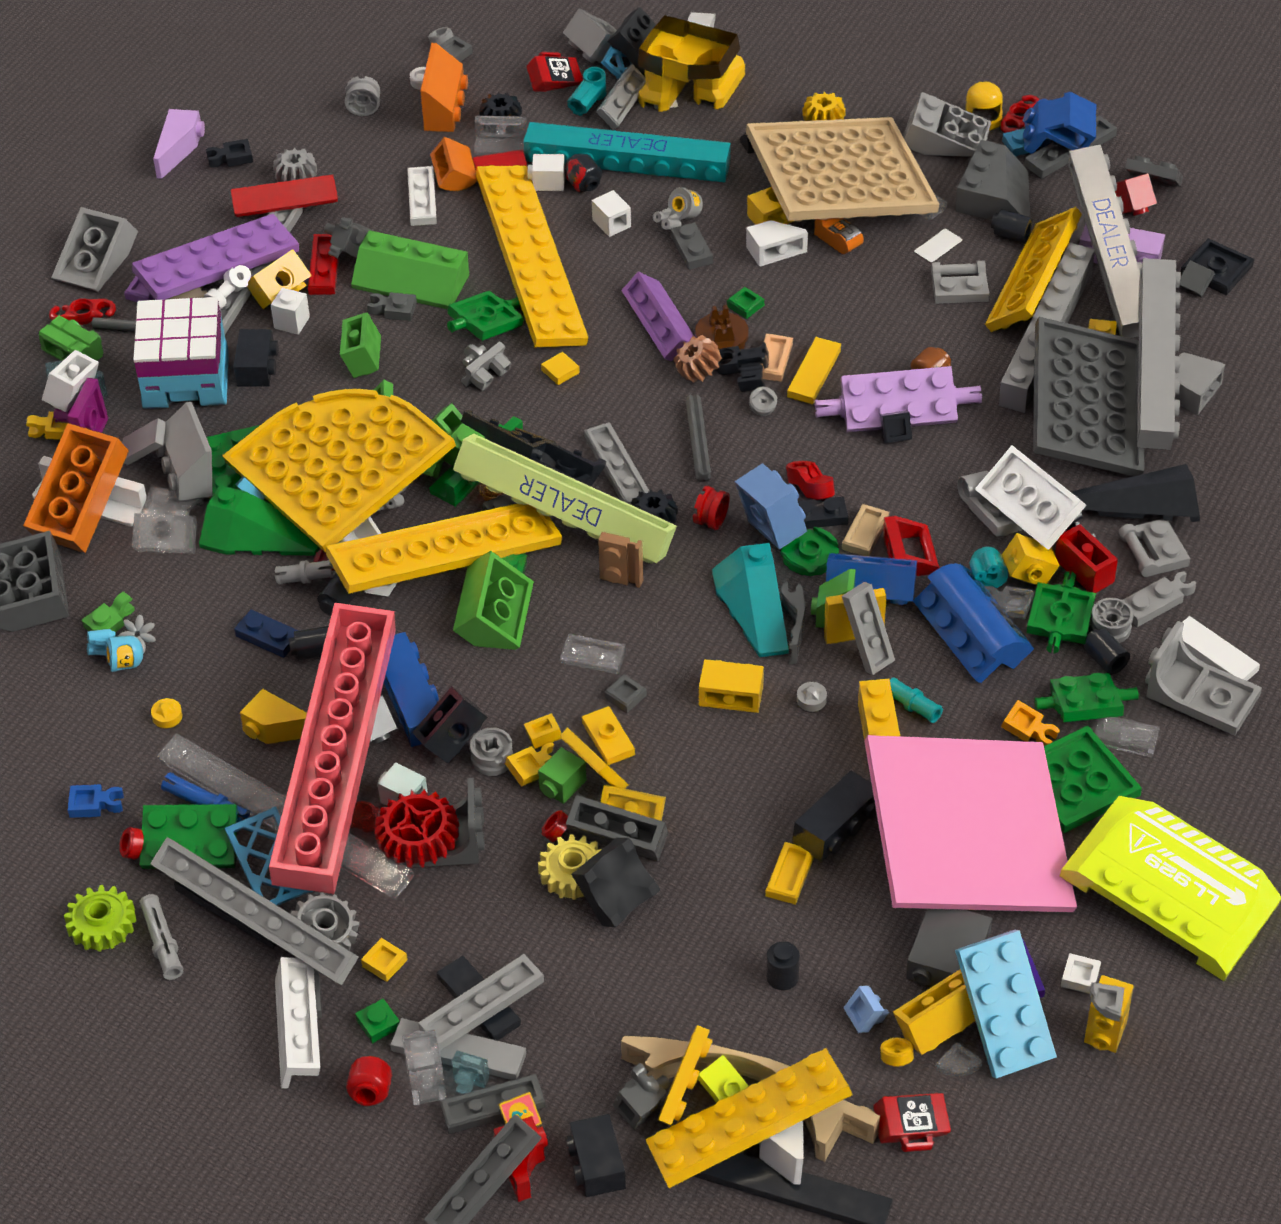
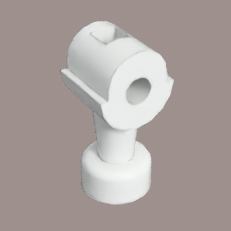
M243 265L235 268L232 267L223 275L224 282L218 290L210 289L204 295V298L218 297L221 310L227 303L226 297L233 291H240L249 285L247 282L251 278L250 270Z

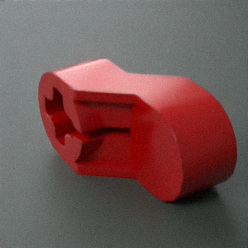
M795 461L786 465L788 482L798 485L806 498L826 499L835 495L833 477L823 475L815 462Z

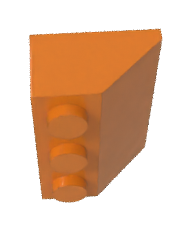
M431 43L420 91L424 131L454 132L456 122L461 120L460 106L464 105L465 94L463 90H467L468 75H464L463 64L437 43Z

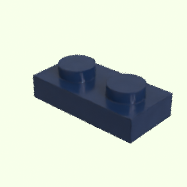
M252 609L234 628L236 637L283 658L291 651L289 638L294 637V631H299Z

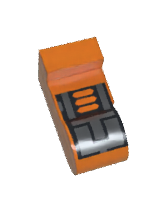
M844 218L815 219L814 234L841 254H847L863 244L864 238L860 229L854 224L850 225Z

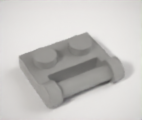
M985 260L976 261L973 264L940 265V262L931 263L935 304L989 302ZM976 274V276L941 277V275Z
M1160 519L1136 526L1126 524L1119 529V536L1129 545L1139 563L1138 569L1144 577L1189 566L1190 557L1168 520ZM1139 539H1143L1154 560L1148 557Z

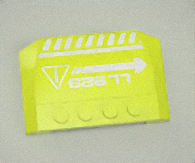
M1123 796L1117 797L1061 869L1059 875L1085 893L1090 888L1189 950L1199 957L1196 964L1223 981L1281 901L1280 894L1262 869L1156 803Z

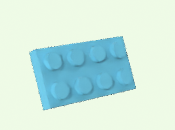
M1015 929L956 949V956L992 1077L999 1078L1056 1058L1057 1056L1020 930Z

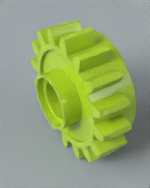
M100 885L97 892H93L90 887L86 888V896L83 897L80 894H76L77 903H68L69 913L64 914L67 933L69 936H72L75 945L81 943L85 950L95 949L99 952L104 949H113L119 943H124L127 934L134 931L132 923H135L137 919L133 901L128 900L125 891L118 894L115 886L110 888L109 891H105L104 886Z

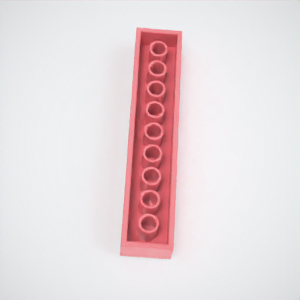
M334 603L269 865L272 885L335 894L396 632L394 611Z

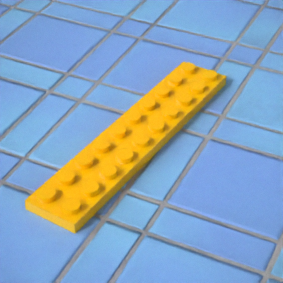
M477 166L476 177L534 346H587L589 337L532 180L528 179L527 166Z

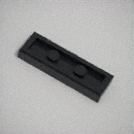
M464 956L459 957L437 972L438 980L454 998L459 997L485 980ZM507 1006L479 1026L492 1040L498 1041L521 1026V1020Z

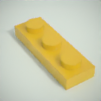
M699 1025L695 1026L657 1119L658 1121L667 1125H671L673 1119L680 1121L687 1102L682 1101L686 1088L693 1089L700 1072L694 1069L699 1056L706 1058L712 1043V1039L707 1038L710 1030Z

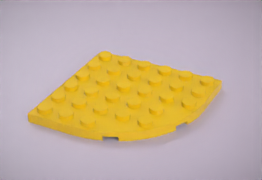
M343 389L313 396L314 400L298 405L296 402L277 412L222 457L225 463L241 477H245L253 484L266 500L326 553L327 546L341 541L456 446L454 439L409 402L394 395L388 397L379 395L375 390Z

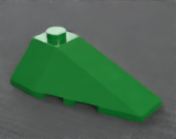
M219 485L207 505L199 540L200 548L225 555H235L236 551H252V555H262V551H279L281 555L315 556L320 549L272 504L246 491Z

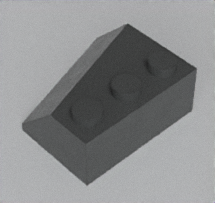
M980 140L957 187L955 211L992 220L994 214H999L1001 209L1030 217L1028 170L1006 145Z
M51 531L0 544V629L14 632L69 617L61 554Z

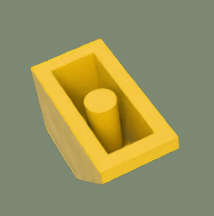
M264 689L240 711L243 731L252 739L257 738L266 744L301 739L307 712Z

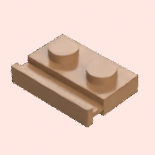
M602 532L598 539L600 579L628 585L631 582L635 583L637 588H640L643 582L642 541L638 540L637 543L630 542L628 537Z

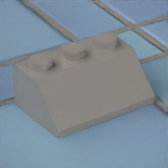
M186 402L166 421L164 444L156 449L157 457H162L163 473L168 474L169 488L171 491L175 490L179 501L212 496V450L192 402Z

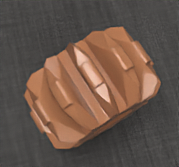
M703 335L698 338L692 336L689 342H683L684 346L676 350L678 355L673 360L678 369L677 371L682 377L693 383L698 379L703 382L707 375L712 376V371L719 368L718 362L722 357L718 346L710 338H706Z

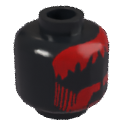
M575 154L567 160L564 176L576 191H593L599 186L602 170L590 155Z

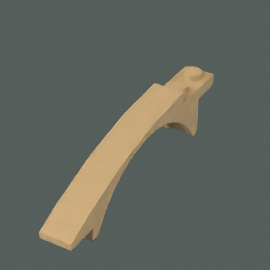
M624 1036L621 1040L622 1059L634 1065L642 1063L646 1070L649 1071L647 1076L652 1075L656 1080L662 1075L670 1079L675 1077L689 1042L656 1037ZM711 1044L706 1058L699 1056L694 1069L701 1072L724 1055L739 1075L762 1081L776 1074L779 1070L789 1067V1065L770 1058ZM842 1100L805 1119L804 1121L814 1144L816 1158L824 1162L826 1161L842 1131L873 1144L878 1135L880 1115L875 1114L868 1107L857 1106Z

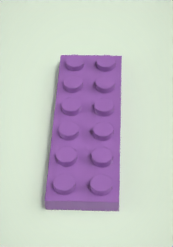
M270 214L133 262L132 271L155 300H165L221 280L225 272L232 267L235 268L243 265L248 269H252L277 260L292 249L295 252H299V243L274 214Z

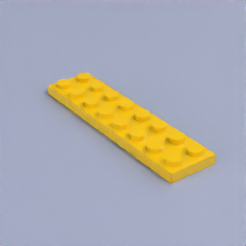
M517 503L329 545L326 549V555L348 594L470 566L476 559L489 551L503 558L512 554L518 555L561 545L562 535L550 516L538 513L536 511L537 508L531 505Z

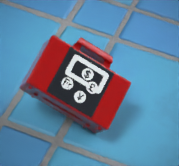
M540 52L539 56H535L526 66L533 91L546 92L580 85L583 78L577 59L575 57H560L561 54L559 52Z
M943 1093L884 1096L873 1105L874 1113L880 1115L878 1128L880 1143L900 1142L902 1145L901 1149L904 1152L931 1150L934 1143L932 1137L944 1136L951 1132ZM918 1139H924L925 1141L918 1143H909V1141Z

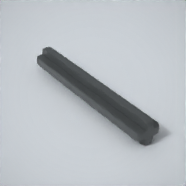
M697 394L694 396L688 395L686 397V408L695 475L698 481H707L711 478V469L701 397Z

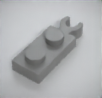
M1183 571L1177 573L1171 582L1166 577H1163L1126 597L1123 600L1133 609L1134 617L1132 623L1139 627L1183 603L1184 596L1195 592L1196 582L1192 581L1189 584H1184L1187 573Z

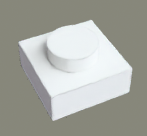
M1069 953L1061 987L1090 994L1091 982L1096 983L1101 961Z

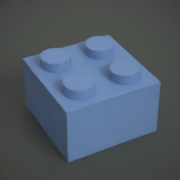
M762 463L735 481L748 522L779 550L807 532L804 522L806 515L797 501L799 494L791 483L787 485L782 480L776 470L771 471Z

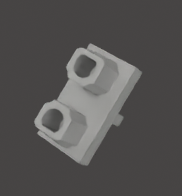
M499 341L487 351L484 345H481L479 348L473 344L468 345L464 349L466 358L462 360L463 364L467 366L465 368L466 376L461 379V382L466 387L473 383L483 391L492 383L494 378L488 372L490 368L498 376L504 375L511 366V362L503 354L506 346Z

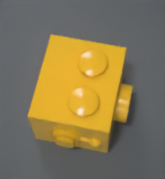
M1016 533L1002 553L1010 577L1035 585L1038 582L1047 584L1059 567L1052 547L1047 550L1037 540Z

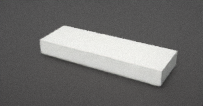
M433 166L408 168L411 226L437 224Z
M1189 616L1183 621L1182 637L1184 644L1202 662L1246 681L1259 671V663Z

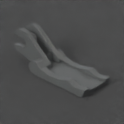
M786 582L781 587V604L794 619V627L791 631L792 641L789 645L792 654L789 664H796L805 626V601L802 586L798 583L796 591L791 593L788 591V582Z

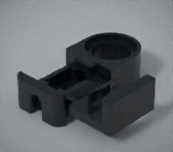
M762 342V346L751 349H739V346L719 350L722 359L718 362L719 368L716 369L717 372L722 375L741 373V377H738L737 380L741 392L765 387L763 367L766 369L769 366V351L765 342ZM728 358H732L731 362L727 364H720L721 361Z

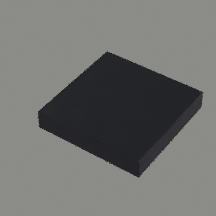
M1208 238L1182 265L1180 272L1182 275L1190 260L1213 270L1215 275L1208 287L1227 295L1253 267L1254 259Z

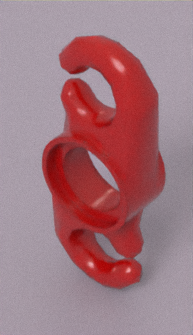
M1025 95L1021 101L1011 105L1008 113L1000 122L1001 131L1007 133L1025 127L1024 116H1016L1015 114H1025L1040 99L1034 95ZM1031 101L1033 104H1026L1024 102ZM1014 125L1017 128H1008L1007 126Z
M80 298L73 301L70 305L62 306V310L65 313L60 316L69 321L73 319L80 325L92 322L93 317H103V313L100 312L102 308H110L106 311L105 315L111 317L116 312V305L108 299ZM54 306L49 311V318L51 320L59 316L56 315L60 310L59 306ZM81 309L89 310L87 313L84 314L76 313L78 310Z

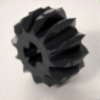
M498 92L497 95L488 94V98L482 99L479 117L485 128H491L492 132L496 130L504 132L505 129L513 130L514 126L520 124L522 106H520L517 96H510L509 92L505 94Z
M650 488L648 493L639 491L637 498H632L630 505L675 525L678 506L673 501L672 494L664 495L662 489L658 492H653Z

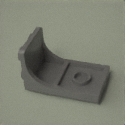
M467 778V796L459 803L453 805L460 823L459 837L455 841L454 850H447L446 859L437 857L436 865L429 861L425 862L424 866L479 863V851L485 850L484 831L482 832L484 810L481 787L475 788L474 778ZM378 847L377 862L379 869L408 867L406 862L398 866L394 859L388 861L385 853L381 852ZM416 863V864H414L412 867H421V866L419 865V863Z

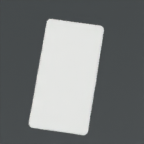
M943 229L914 252L928 261L934 262L963 239L949 230Z

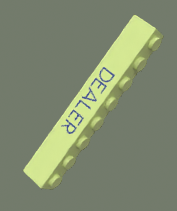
M476 434L463 439L453 468L454 471L461 473L462 478L472 482L478 481L483 483L492 492L507 494L511 496V500L518 504L531 505L537 508L536 511L542 515L555 516L561 519L562 523L568 527H579L587 531V534L592 538L599 539L601 533L606 532L628 537L630 542L637 543L638 540H641L643 545V561L648 563H657L666 557L677 527L668 521Z

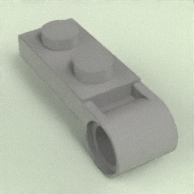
M988 471L958 478L957 488L961 499L996 537L1022 531L1020 526L975 490L989 473Z

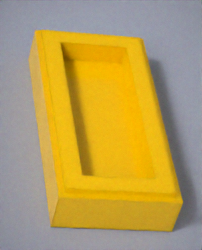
M785 842L766 888L765 897L796 905L814 859L811 853L798 845Z

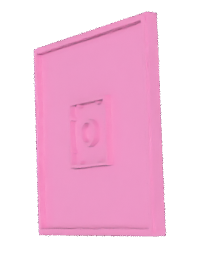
M867 735L864 742L893 908L1040 912L1075 911L1077 904L1073 885L1059 876L1061 869L1068 861L1043 742Z

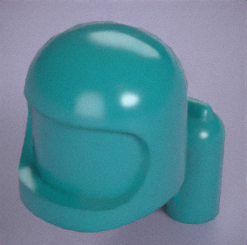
M986 546L979 548L973 553L969 566L974 578L980 581L986 589L998 588L1007 581L1008 570L998 550Z

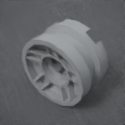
M357 76L348 81L345 88V106L348 111L358 116H368L376 112L380 105V86L377 81L367 76L365 78Z
M1104 598L1094 604L1090 620V632L1106 629L1119 643L1124 642L1129 637L1132 629L1134 615L1131 606L1118 598Z
M485 728L473 735L470 741V753L474 769L480 774L487 776H497L508 770L505 761L508 756L513 755L512 739L507 732L498 728Z

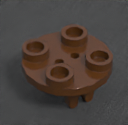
M723 305L721 311H717V307L713 306L711 313L701 318L695 328V338L701 335L710 338L711 341L715 342L719 350L734 346L744 349L745 343L748 340L749 327L746 321L740 316L730 313L727 305Z

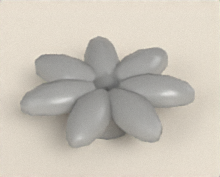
M142 615L137 616L135 625L125 619L124 625L129 631H124L118 636L136 637L141 642L144 653L146 650L144 641L152 643L156 641L154 636L148 634L155 624L151 622L143 626L144 620Z

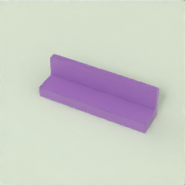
M638 271L621 291L664 359L672 362L675 356L678 355L676 350L684 346L683 342H689L694 334L661 283Z

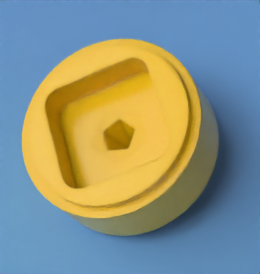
M161 699L151 708L152 720L160 728L174 727L182 720L181 706L174 699Z
M890 1038L880 1046L881 1060L887 1065L904 1066L911 1063L914 1059V1046L907 1039Z

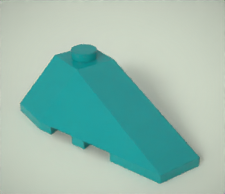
M770 543L741 546L712 569L716 595L721 601L725 602L729 608V614L738 621L743 629V634L759 657L789 654Z

